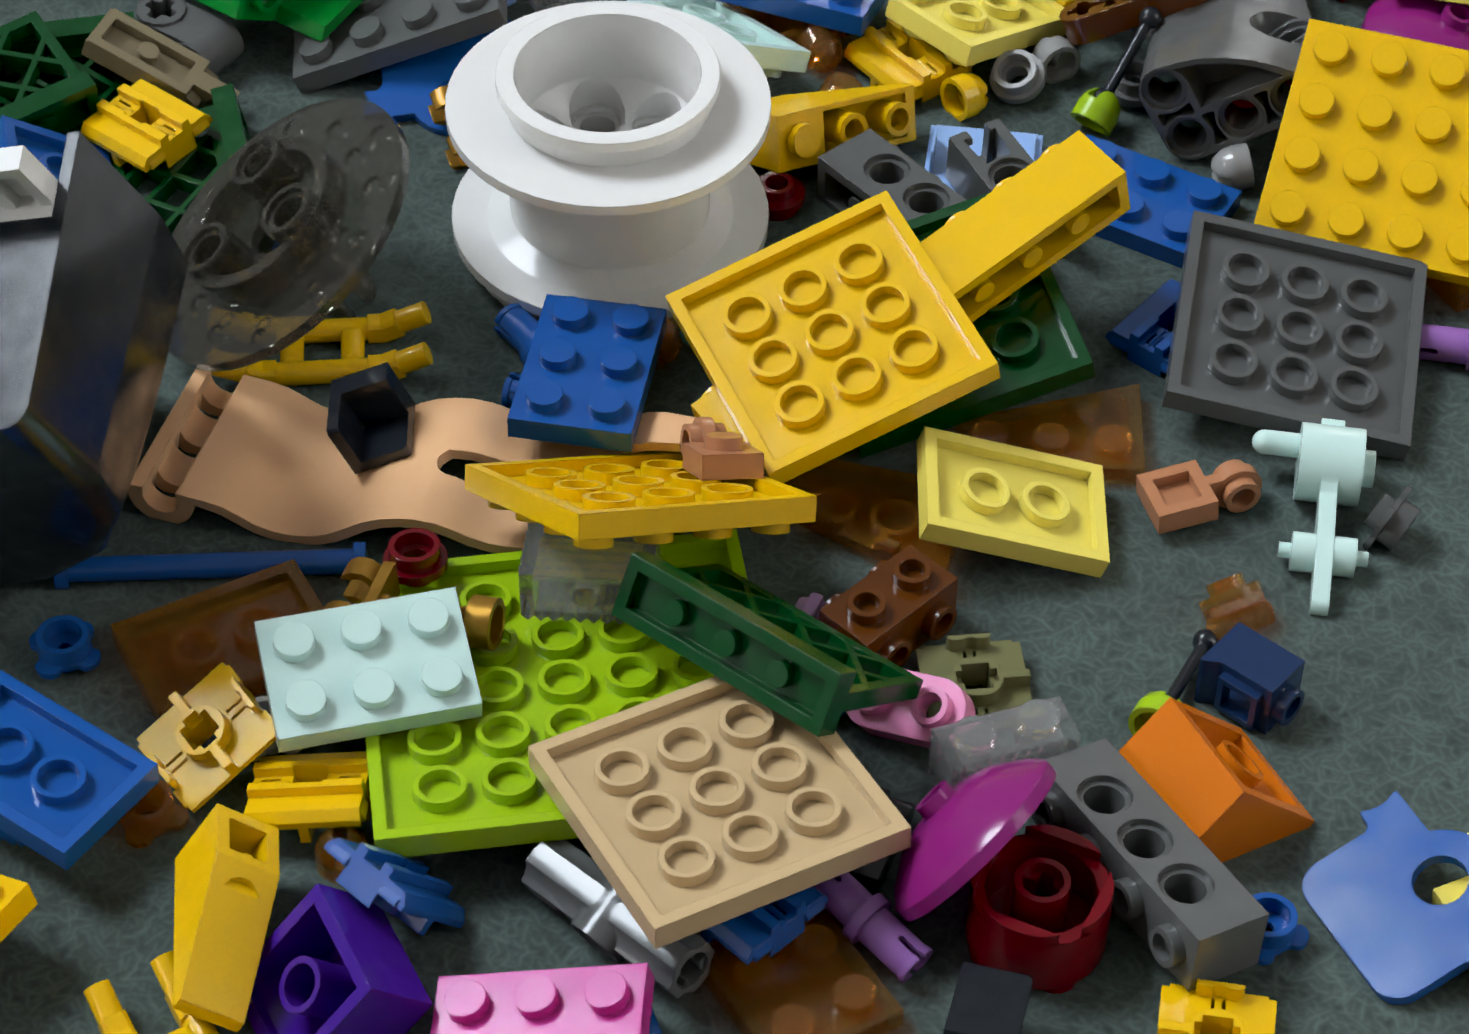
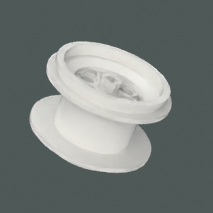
M591 1L556 6L518 18L487 35L473 46L457 65L448 83L445 95L447 131L453 147L469 167L460 181L452 205L454 242L459 256L467 269L501 304L508 306L517 303L537 321L539 320L546 295L551 294L667 309V328L678 325L669 310L665 298L666 295L762 250L767 239L769 225L768 200L759 176L749 164L765 141L771 118L770 88L760 64L741 42L714 24L676 9L640 2Z

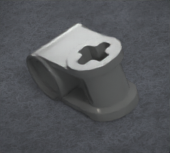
M140 0L136 5V18L139 22L211 61L208 68L216 75L221 73L243 53L244 43L242 36L237 28L222 16L213 15L183 0Z

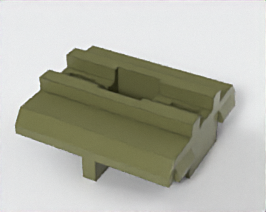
M991 633L946 636V646L932 645L922 646V649H915L918 671L920 673L953 681L973 701L975 722L969 735L961 742V746H973V741L994 740L995 744L1006 743L1007 739L1031 737L1038 730V721L1030 690V669L1025 668L1020 642H1012V640L990 641ZM976 685H982V686H983V688H978V689H966V688H965V686H976ZM937 701L930 705L927 710L928 718L935 716L940 711L942 701Z

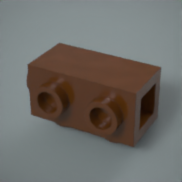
M910 544L891 559L878 562L865 578L844 593H837L830 597L822 609L819 610L818 620L902 668L915 649L929 639L937 641L943 638L954 625L957 617L958 578Z

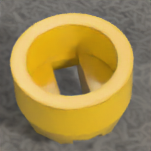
M960 73L945 79L941 83L940 98L942 105L959 122L976 116L987 105L988 97L986 94L988 87L978 75Z

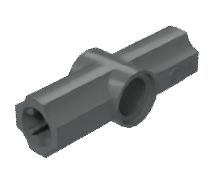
M567 840L541 841L527 857L526 870L521 879L522 883L549 907L571 920L570 925L582 937L614 962L619 964L623 959L629 964L648 963L655 977L654 983L676 999L687 992H695L709 975L710 963L715 950L701 935L695 933L655 949L596 862Z

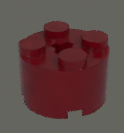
M1043 824L1026 826L1025 834L1013 836L970 879L966 938L972 961L978 965L1028 975L1033 980V990H1044L1052 994L1065 993L1071 990L1077 981L1091 973L1099 964L1106 949L1114 894L1112 873L1110 871L1108 874L1103 863L1100 861L1101 852L1095 845L1071 830Z

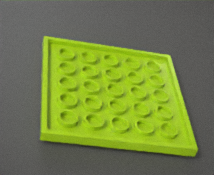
M733 529L732 537L728 539H702L694 537L693 533L674 535L672 543L661 544L653 548H640L614 543L613 547L607 549H583L575 546L448 558L449 565L446 572L436 581L422 587H408L399 584V596L455 587L461 607L467 606L468 601L475 594L502 598L505 604V626L501 642L495 651L470 648L482 699V716L365 737L375 847L400 854L404 857L578 838L529 767L528 746L715 676L615 617L611 612L631 554L635 552L649 551L676 568L719 563L747 579L737 529Z

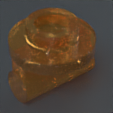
M1242 572L1205 586L1210 598L1198 603L1206 619V629L1214 631L1219 640L1238 622L1252 630H1256L1275 621L1274 609L1270 602L1265 599L1260 581L1256 580L1246 584Z

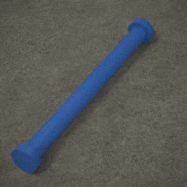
M353 542V548L92 556L54 576V585L56 589H70V583L340 575L351 559L356 557L368 558L367 542Z

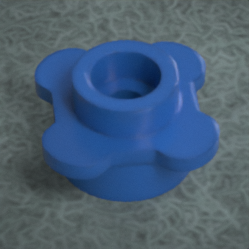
M58 615L44 621L29 638L30 648L36 651L39 657L35 664L37 675L43 679L52 680L58 678L62 673L73 672L77 669L88 672L98 667L101 662V654L98 649L92 647L91 639L95 635L93 626L89 622L72 615Z
M1270 892L1252 895L1269 913L1266 927L1273 930V932L1265 931L1258 965H1269L1273 963L1276 955L1289 949L1300 951L1307 946L1309 931L1305 926L1297 924V910L1287 898Z

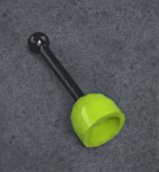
M1149 6L1140 12V25L1104 88L1090 89L1078 99L1070 113L1071 117L1078 123L1100 134L1110 136L1121 112L1115 91L1150 29H1154L1160 24L1162 17L1157 8Z
M1201 629L1195 633L1192 640L1194 649L1168 692H1149L1138 701L1128 718V727L1132 735L1170 697L1180 701V696L1200 664V658L1219 641L1214 631Z

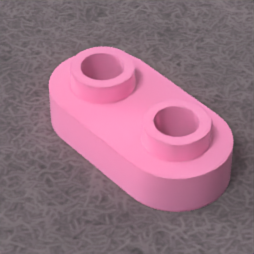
M911 670L907 671L923 680L916 699L846 711L854 723L871 735L934 750H946L960 744L969 735L975 722L973 701L956 683L946 678ZM937 701H942L940 711L935 716L927 718L926 714L930 705Z

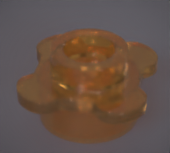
M160 780L117 823H120L126 831L125 839L129 846L146 848L153 843L155 837L169 830L180 831L185 828L189 822V813L184 806L176 805L170 786ZM147 812H154V813H151V814L143 815L144 813H147Z

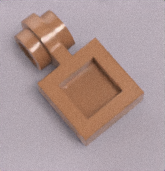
M696 417L693 423L682 426L680 434V448L683 457L682 468L698 479H763L764 453L743 441L742 434L727 432L723 423H714L711 417Z
M1196 459L1136 475V493L1158 534L1217 520L1219 506L1235 513L1247 511L1255 506L1261 497L1262 479L1254 466L1237 459L1228 460L1220 464L1213 474L1207 476L1203 474Z

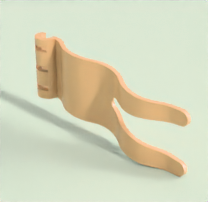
M197 366L136 469L128 494L133 504L142 513L151 518L179 524L187 521L197 506L217 513L255 534L284 542L322 545L338 542L365 531L404 527L427 529L479 550L491 553H505L574 546L573 538L547 534L544 532V525L540 523L518 521L515 519V512L511 510H498L488 507V500L465 490L464 480L441 471L442 466L452 459H463L479 463L624 454L630 452L508 437L507 417L510 408L479 399L441 398L415 405L412 454L409 457L355 474L327 434V407L312 401L289 387L248 375H243L235 391L230 393L221 389L214 382L212 368ZM201 410H203L209 415L219 416V418L213 419L205 415ZM669 412L642 413L632 453L643 451L681 452L680 434L682 426L693 423L696 417ZM178 447L187 453L196 454L197 457L193 458L184 454ZM155 486H157L162 491L175 494L176 497L164 495L163 493L158 491L155 488ZM633 537L614 538V543L640 548H653L661 545L638 543L633 540Z

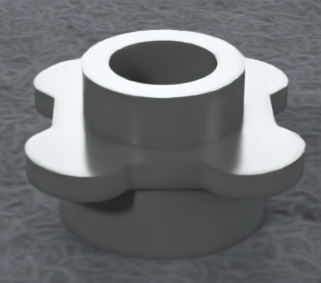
M1407 485L1397 500L1385 493L1363 523L1372 529L1373 532L1362 547L1368 550L1376 540L1392 551L1421 512L1418 507L1406 500L1413 490L1412 487Z

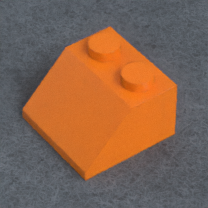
M1171 697L1118 751L1222 863L1309 828L1315 822L1242 728Z

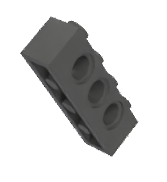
M868 129L818 156L817 198L836 213L844 211L887 190L906 221L966 201L964 197L943 183L938 176L928 172L905 155L897 146L886 141L872 129Z
M1106 738L1045 759L1057 771V776L1048 794L1031 815L1035 824L1052 825L1071 830L1095 845L1101 852L1100 861L1103 863L1108 874L1111 871L1113 876V912L1120 920L1130 925L1150 948L1155 960L1162 967L1168 968L1189 992L1196 988L1197 979L1217 981L1258 964L1269 913Z

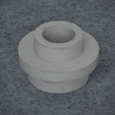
M1013 49L1001 54L994 62L990 73V85L998 99L1008 104H1022L1034 99L1042 91L1046 82V72L1040 59L1021 49ZM1026 76L1021 82L1011 83L1015 77Z

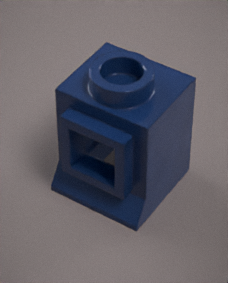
M1238 622L1200 658L1194 701L1197 703L1213 704L1214 709L1250 731L1255 728L1265 735L1276 723L1282 726L1289 724L1300 710L1305 697V693L1300 690L1305 661L1241 622Z

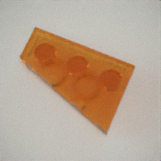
M1140 383L994 412L956 425V433L1103 465L1104 483L1136 484V475L1145 473Z
M832 459L784 483L817 496L816 522L797 524L878 561L891 559L911 544L947 571L950 570L956 547L919 539L917 474Z

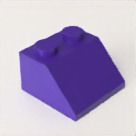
M317 883L264 942L247 1017L255 1034H406L433 1004L383 909L374 903L368 908L350 892Z

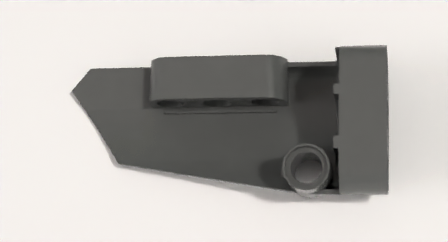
M1209 0L1200 5L1163 17L1156 28L1150 29L1146 36L1149 44L1138 92L1141 102L1171 154L1185 160L1200 159L1216 153L1227 146L1242 143L1280 128L1309 18L1313 19L1307 0ZM1161 73L1171 74L1178 81L1164 82L1158 79L1156 75ZM1236 100H1247L1253 103L1255 106L1251 108H1240L1234 105L1232 102ZM1193 120L1200 123L1202 127L1189 128L1181 122Z

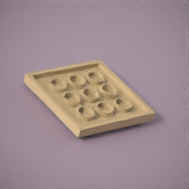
M716 676L528 746L529 767L655 949L911 847V826L836 731L832 735L818 737Z

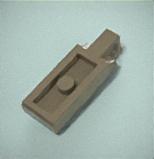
M110 8L85 40L81 52L85 57L132 83L143 79L197 109L214 105L210 89L227 85L218 80V76L208 68L211 61L115 8ZM235 89L238 98L240 96V91Z

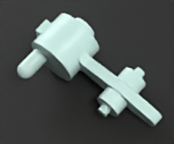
M1322 418L1321 424L1302 422L1300 433L1262 429L1257 431L1252 438V446L1260 454L1296 458L1293 500L1316 502L1317 504L1315 532L1293 531L1291 543L1279 541L1277 557L1289 558L1288 571L1311 573L1309 614L1328 615L1332 576L1353 578L1356 566L1367 568L1369 552L1358 551V538L1335 536L1337 505L1357 507L1361 487L1372 488L1376 468L1377 452L1366 450L1367 430L1345 427V420Z

